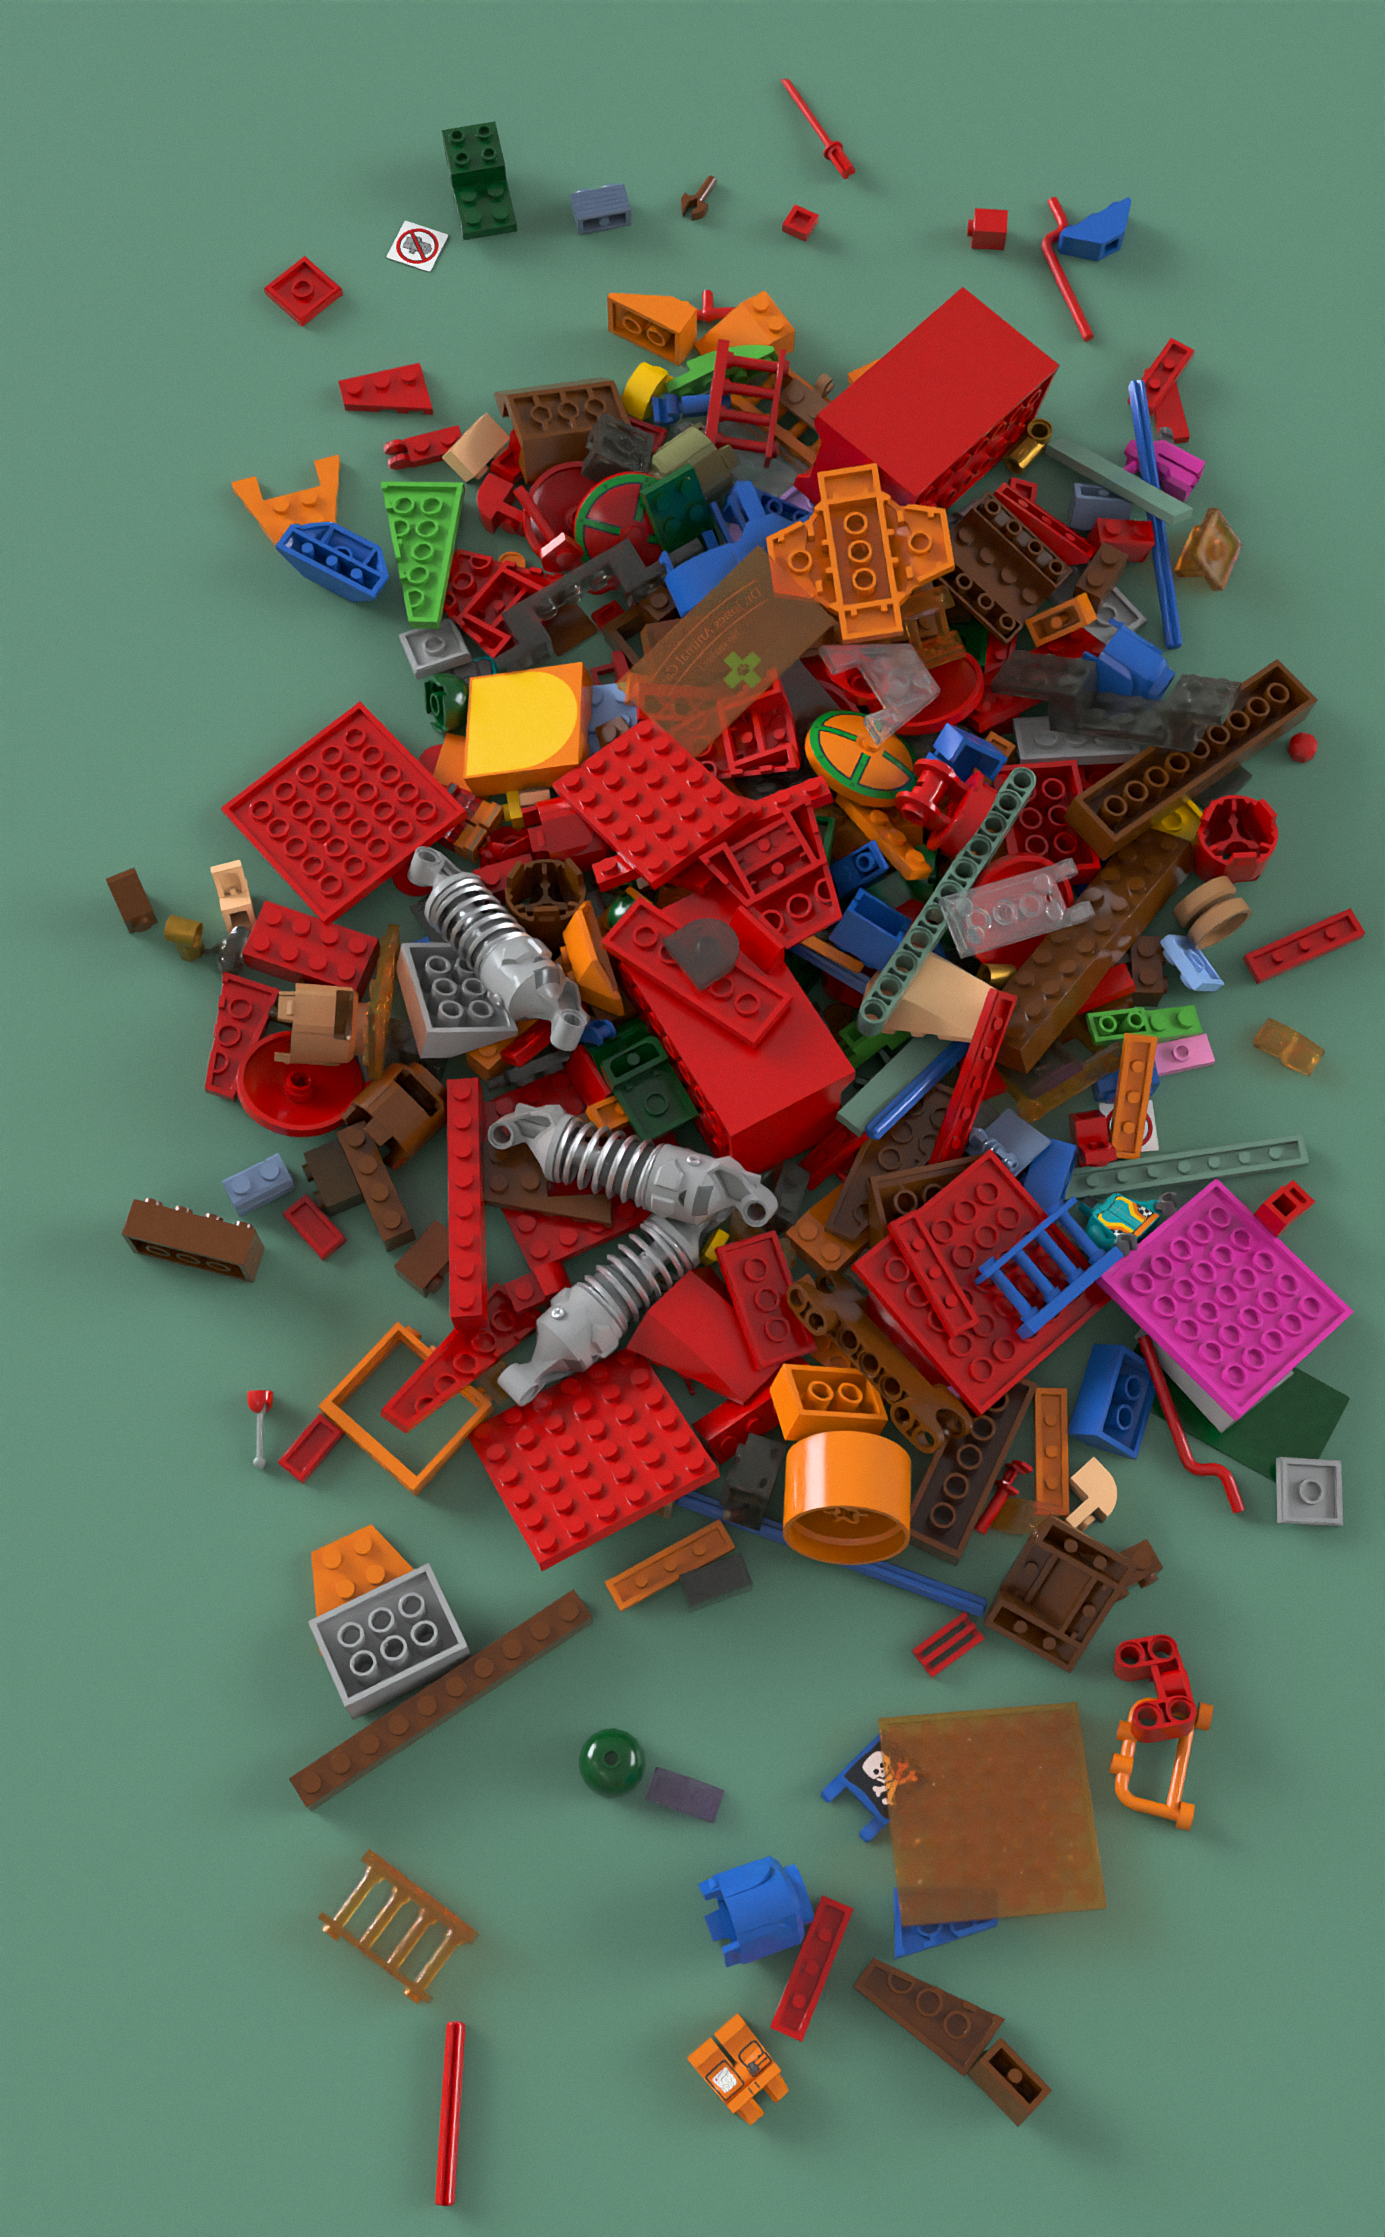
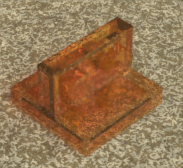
M1208 508L1201 525L1193 526L1174 569L1179 578L1203 576L1213 591H1223L1243 546L1219 508Z

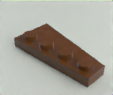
M875 1958L870 1961L852 1986L963 2077L968 2073L1005 2020L1003 2017L988 2012L977 2005L960 1999Z

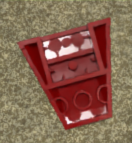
M458 548L453 554L443 611L495 661L518 658L554 617L566 577L565 574L557 572L554 575L543 572V569L532 566L530 569L519 567L516 562L508 560L504 563L494 561L491 556Z
M776 667L766 672L768 676L763 678L753 689L746 684L742 687L743 691L730 699L727 697L722 698L716 702L717 706L706 713L702 710L668 731L681 746L717 779L795 771L799 769L802 755L794 717Z
M809 794L781 809L783 817L733 846L729 847L725 841L698 857L738 900L784 944L787 950L843 919Z
M710 1266L689 1270L646 1312L626 1346L627 1352L635 1356L638 1353L649 1358L652 1364L661 1368L664 1365L677 1371L679 1376L689 1381L694 1379L703 1383L705 1388L743 1406L786 1363L783 1362L756 1371L728 1288Z

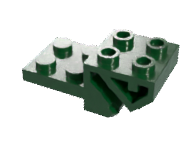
M496 122L442 130L446 162L451 173L450 184L463 241L517 232V223L507 184L506 167Z
M639 1017L616 1027V1036L603 1039V1044L599 1046L594 1043L583 1044L610 1088L612 1096L614 1095L641 1142L647 1139H652L655 1142L699 1118L698 1111L669 1064V1057L658 1038L651 1036L647 1025Z

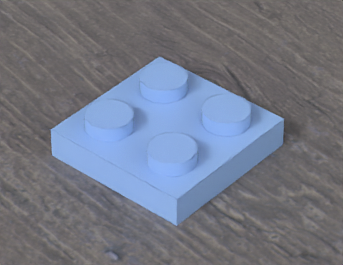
M1168 934L1160 941V944L1165 949L1163 955L1169 963L1178 967L1182 973L1180 978L1187 988L1194 991L1215 992L1224 985V982L1201 950L1195 948L1188 936Z

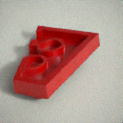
M420 363L338 381L346 411L380 412L382 409L397 410L398 413L408 414V411H423V415H433Z

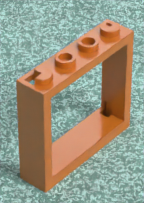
M397 1322L318 1407L328 1420L341 1429L346 1436L416 1497L468 1441V1435L494 1412L493 1404L490 1402L493 1398L480 1386L475 1389L469 1384L460 1391L459 1394L478 1409L477 1412L418 1476L413 1474L340 1409L401 1343L423 1362L435 1351V1346L431 1345L428 1348L420 1341L422 1336L417 1330L412 1329L409 1325L405 1328Z

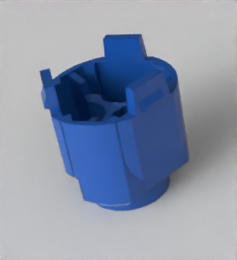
M1111 617L1108 623L1119 630L1106 645L1099 657L1085 651L1074 670L1085 678L1082 689L1116 712L1131 713L1132 717L1138 711L1148 715L1170 686L1176 672L1169 668L1168 660L1161 656L1163 651L1127 628L1126 623L1118 622Z
M771 1856L713 1875L711 1879L698 1884L705 1901L716 1898L719 1906L718 1910L704 1916L712 1941L730 1938L731 1944L721 1947L726 1968L740 1963L745 1965L801 1944L805 1935L803 1925L814 1922L811 1902L796 1865L791 1864L782 1867L779 1860Z

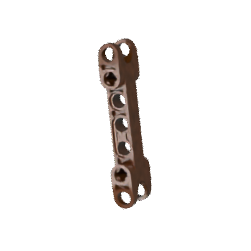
M835 1270L820 1273L816 1278V1288L803 1281L792 1284L788 1288L787 1302L797 1318L813 1335L821 1336L826 1334L892 1406L890 1410L892 1422L920 1451L929 1454L942 1448L944 1434L953 1439H961L971 1432L972 1419L961 1402L946 1386L942 1384L931 1385L866 1315V1300L840 1273ZM827 1277L834 1284L833 1292L826 1285ZM797 1290H800L803 1294V1304L797 1298ZM954 1417L961 1421L962 1431L956 1428ZM925 1431L933 1436L934 1445H930L925 1439Z

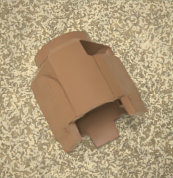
M296 983L295 991H279L277 1021L292 1023L290 1053L275 1052L274 1061L286 1064L339 1066L340 1063L351 1061L354 1055L365 1056L368 1003L358 1002V993L352 987Z

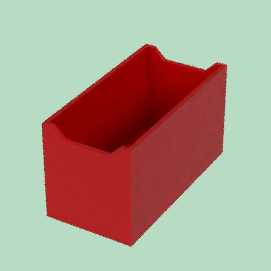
M962 287L816 415L814 426L822 443L814 465L804 474L796 476L793 486L817 505L821 501L817 472L877 463L881 491L889 494L891 500L898 505L907 506V504L943 508L947 511L997 465L1027 431V426L1036 418L1060 365Z
M719 880L706 895L694 892L661 910L793 996L792 1004L755 1048H752L611 953H609V959L617 986H621L635 1008L636 1017H639L647 1025L651 1036L658 1038L669 1057V1064L698 1111L699 1118L693 1121L713 1156L715 1158L731 1156L740 1163L745 1171L759 1175L822 1142L840 1124L835 1118L837 1112L843 1108L840 1104L841 1092L855 1079L856 1071L785 962L780 964L771 973L766 974L726 937V929L736 909L740 905H744Z

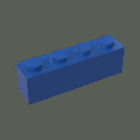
M1048 1138L1052 1143L1031 1161L1028 1173L1023 1172L1020 1178V1184L1048 1216L1049 1214L1046 1210L1059 1199L1064 1202L1079 1156L1076 1145Z

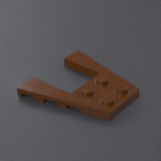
M586 1113L576 1115V1117H580L584 1125L591 1122ZM592 1127L585 1132V1142H590L594 1135ZM607 1135L602 1138L599 1137V1141L608 1140ZM489 1141L483 1142V1197L485 1205L520 1212L528 1210L539 1212L542 1216H561L572 1218L575 1222L586 1224L587 1222H593L612 1228L611 1198L608 1199L606 1194L548 1197L547 1179L544 1176L540 1163L527 1143L522 1142L506 1149H498Z

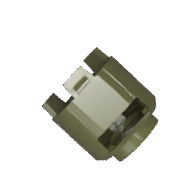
M699 421L660 447L652 456L646 473L662 479L684 465L691 464L695 468L708 507L710 503L717 501L731 489L732 479L730 472L740 463L731 445L727 444L717 450L710 439L701 432L704 425Z

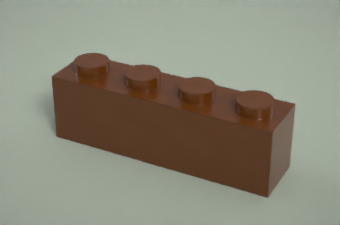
M365 1120L337 1131L336 1134L386 1251L389 1252L415 1241L416 1238L376 1144L363 1130L367 1125Z

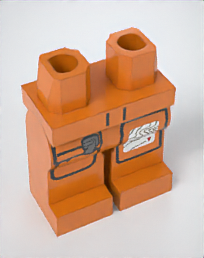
M737 2013L714 2033V2036L735 2061L733 2065L711 2037L689 2055L687 2060L730 2109L733 2115L737 2112L751 2126L764 2114L763 2110L753 2099L761 2089L765 2090L774 2103H777L786 2095L789 2089L779 2074L781 2069Z

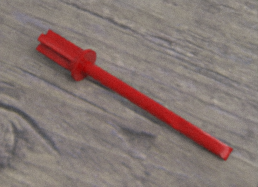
M781 79L782 84L825 145L823 156L827 160L832 161L843 179H848L849 175L855 173V168L843 152V144L840 141H831L789 79Z

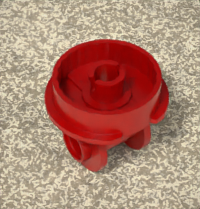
M918 759L913 766L914 774L918 778L916 786L913 787L911 792H898L894 803L907 821L917 826H926L932 830L926 847L928 850L934 851L938 848L950 857H954L966 846L983 823L995 801L997 790L983 781L984 774L980 771L975 772L964 783L946 763L936 759ZM944 795L951 798L946 807L948 811L946 815L938 808Z

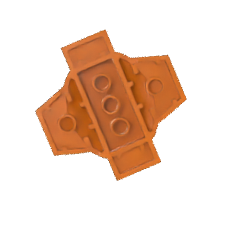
M877 463L817 472L821 501L814 507V512L810 518L803 523L798 521L766 537L775 598L819 604L830 613L838 616L843 645L903 636L900 606L907 600L914 589L953 571L955 568L946 509L907 504V506L898 505L891 500L889 494L881 491Z

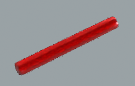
M450 2021L446 2025L435 2203L439 2206H452L455 2203L466 2028L465 2023Z

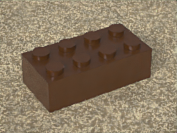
M145 1198L144 1201L133 1199L122 1231V1236L133 1253L254 1283L265 1249L257 1231L251 1224L242 1221H236L235 1224L223 1222V1218L210 1213H206L205 1216L193 1214L191 1209L183 1206H175L174 1209L164 1207L163 1203L151 1198Z

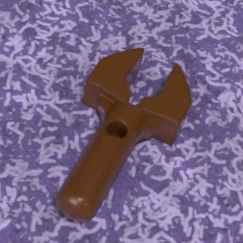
M708 176L695 195L691 196L684 193L681 197L682 216L686 214L690 207L697 205L692 212L691 220L695 221L705 217L708 212V204L704 203V200L717 183L714 176Z

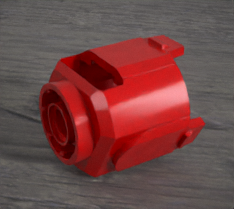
M1229 795L1215 801L1212 800L1209 807L1205 808L1199 820L1201 824L1192 843L1195 862L1193 870L1205 883L1220 876H1228L1232 884L1256 881L1260 878L1278 841V827L1275 823L1277 814L1264 798L1257 801L1247 796ZM1226 853L1232 855L1230 859L1223 860L1222 856Z
M560 796L537 801L535 805L521 809L525 827L539 824V826L528 830L533 853L546 851L547 859L558 860L564 863L566 859L571 858L581 872L584 873L592 871V864L598 863L605 858H610V852L615 851Z

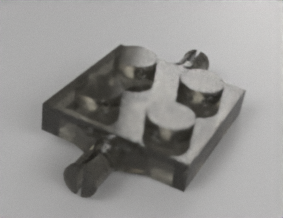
M559 1050L526 1063L521 1068L516 1067L506 1073L502 1071L501 1074L484 1080L487 1089L491 1092L505 1085L508 1087L515 1085L516 1088H521L536 1081L535 1076L542 1073L548 1077L559 1073L565 1069L564 1064L570 1060L569 1058L574 1050Z

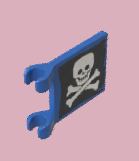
M883 1729L823 1789L821 1797L827 1803H831L846 1787L874 1816L859 1832L862 1840L868 1843L916 1795L931 1777Z

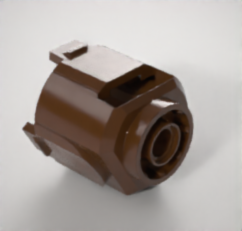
M571 858L566 859L565 863L553 859H540L524 865L523 862L517 860L507 875V887L505 889L506 909L517 920V923L525 929V932L543 942L551 950L552 955L560 953V947L565 946L562 933L575 912L586 901V886L583 882V873ZM533 893L526 907L524 904H520L526 895L531 896Z
M412 1062L409 1066L403 1063H391L351 1102V1106L341 1118L347 1127L365 1120L367 1125L363 1130L379 1146L384 1144L391 1150L383 1159V1162L386 1166L396 1171L406 1161L415 1156L447 1123V1090L435 1076L417 1062Z

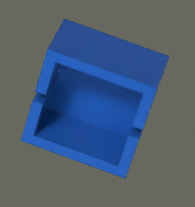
M946 723L933 745L936 751L934 753L929 751L925 758L930 760L936 759L946 763L964 783L975 773L973 771L975 767L988 779L994 781L1007 760V757L990 742L949 723Z
M859 888L843 913V919L839 920L828 939L833 941L838 949L850 952L860 958L865 966L871 969L876 968L882 972L900 945L912 920L862 888Z

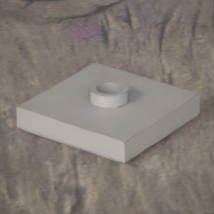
M451 618L441 620L439 629H413L398 634L416 680L472 662L459 628Z
M1276 1458L1277 1524L1343 1526L1341 1460Z

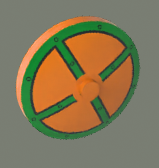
M831 711L818 717L806 735L805 752L815 773L818 776L823 775L830 788L854 802L881 808L896 806L894 799L898 792H911L913 787L916 786L918 778L914 774L913 766L917 758L913 750L899 734L891 732L873 717L853 711Z

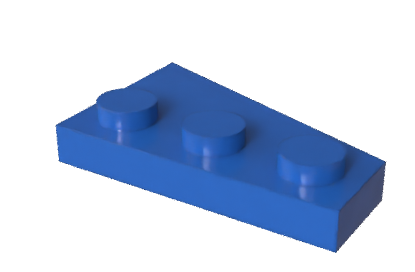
M894 1887L893 1889L894 1960L996 1928L998 1925L997 1890Z

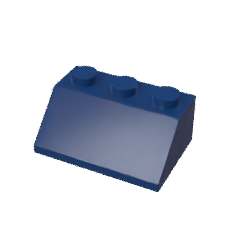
M1094 1344L1067 1433L1087 1446L1136 1460L1156 1393L1145 1359L1124 1345Z

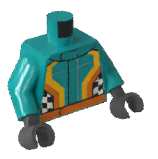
M1172 1191L1163 1193L1159 1200L1144 1202L1129 1199L1119 1193H1113L1103 1204L1088 1195L1082 1201L1078 1210L1090 1218L1085 1233L1099 1249L1103 1248L1107 1252L1114 1246H1117L1124 1254L1123 1257H1126L1130 1254V1250H1137L1138 1244L1156 1229L1162 1211L1165 1216H1172L1176 1211L1175 1207H1178L1180 1202L1177 1193Z

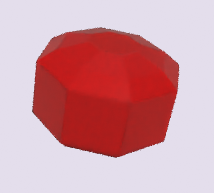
M1300 732L1291 737L1287 752L1293 761L1305 763L1314 758L1318 742L1312 734Z

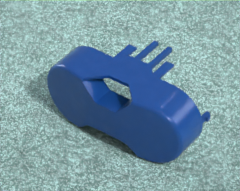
M751 480L734 485L749 522H745L734 495L729 496L727 500L742 532L740 540L734 542L716 501L710 503L709 506L726 544L719 546L713 530H709L701 534L708 551L691 558L675 569L667 551H663L659 558L660 564H664L668 575L664 580L680 617L686 618L710 614L729 597L755 580L757 582L735 595L713 613L731 610L733 607L739 609V606L735 603L736 601L741 608L757 606L767 599L768 601L764 604L782 600L774 596L766 537L798 521L802 523L807 521L812 513L795 521H790L775 513L766 515Z

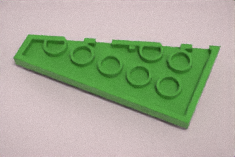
M380 481L410 627L413 629H439L465 495L464 483Z

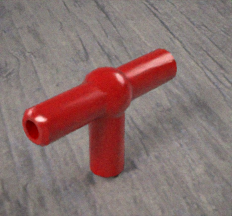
M705 290L702 293L703 309L697 310V321L709 323L714 320L723 319L735 307L714 308L713 292Z

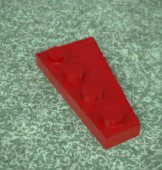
M223 971V985L221 995H219V1010L214 1027V1041L212 1051H210L205 1090L206 1093L235 1102L238 1097L237 1073L239 1064L250 1047L263 1039L271 1020L268 1017L269 1010L272 1005L277 1006L280 990Z

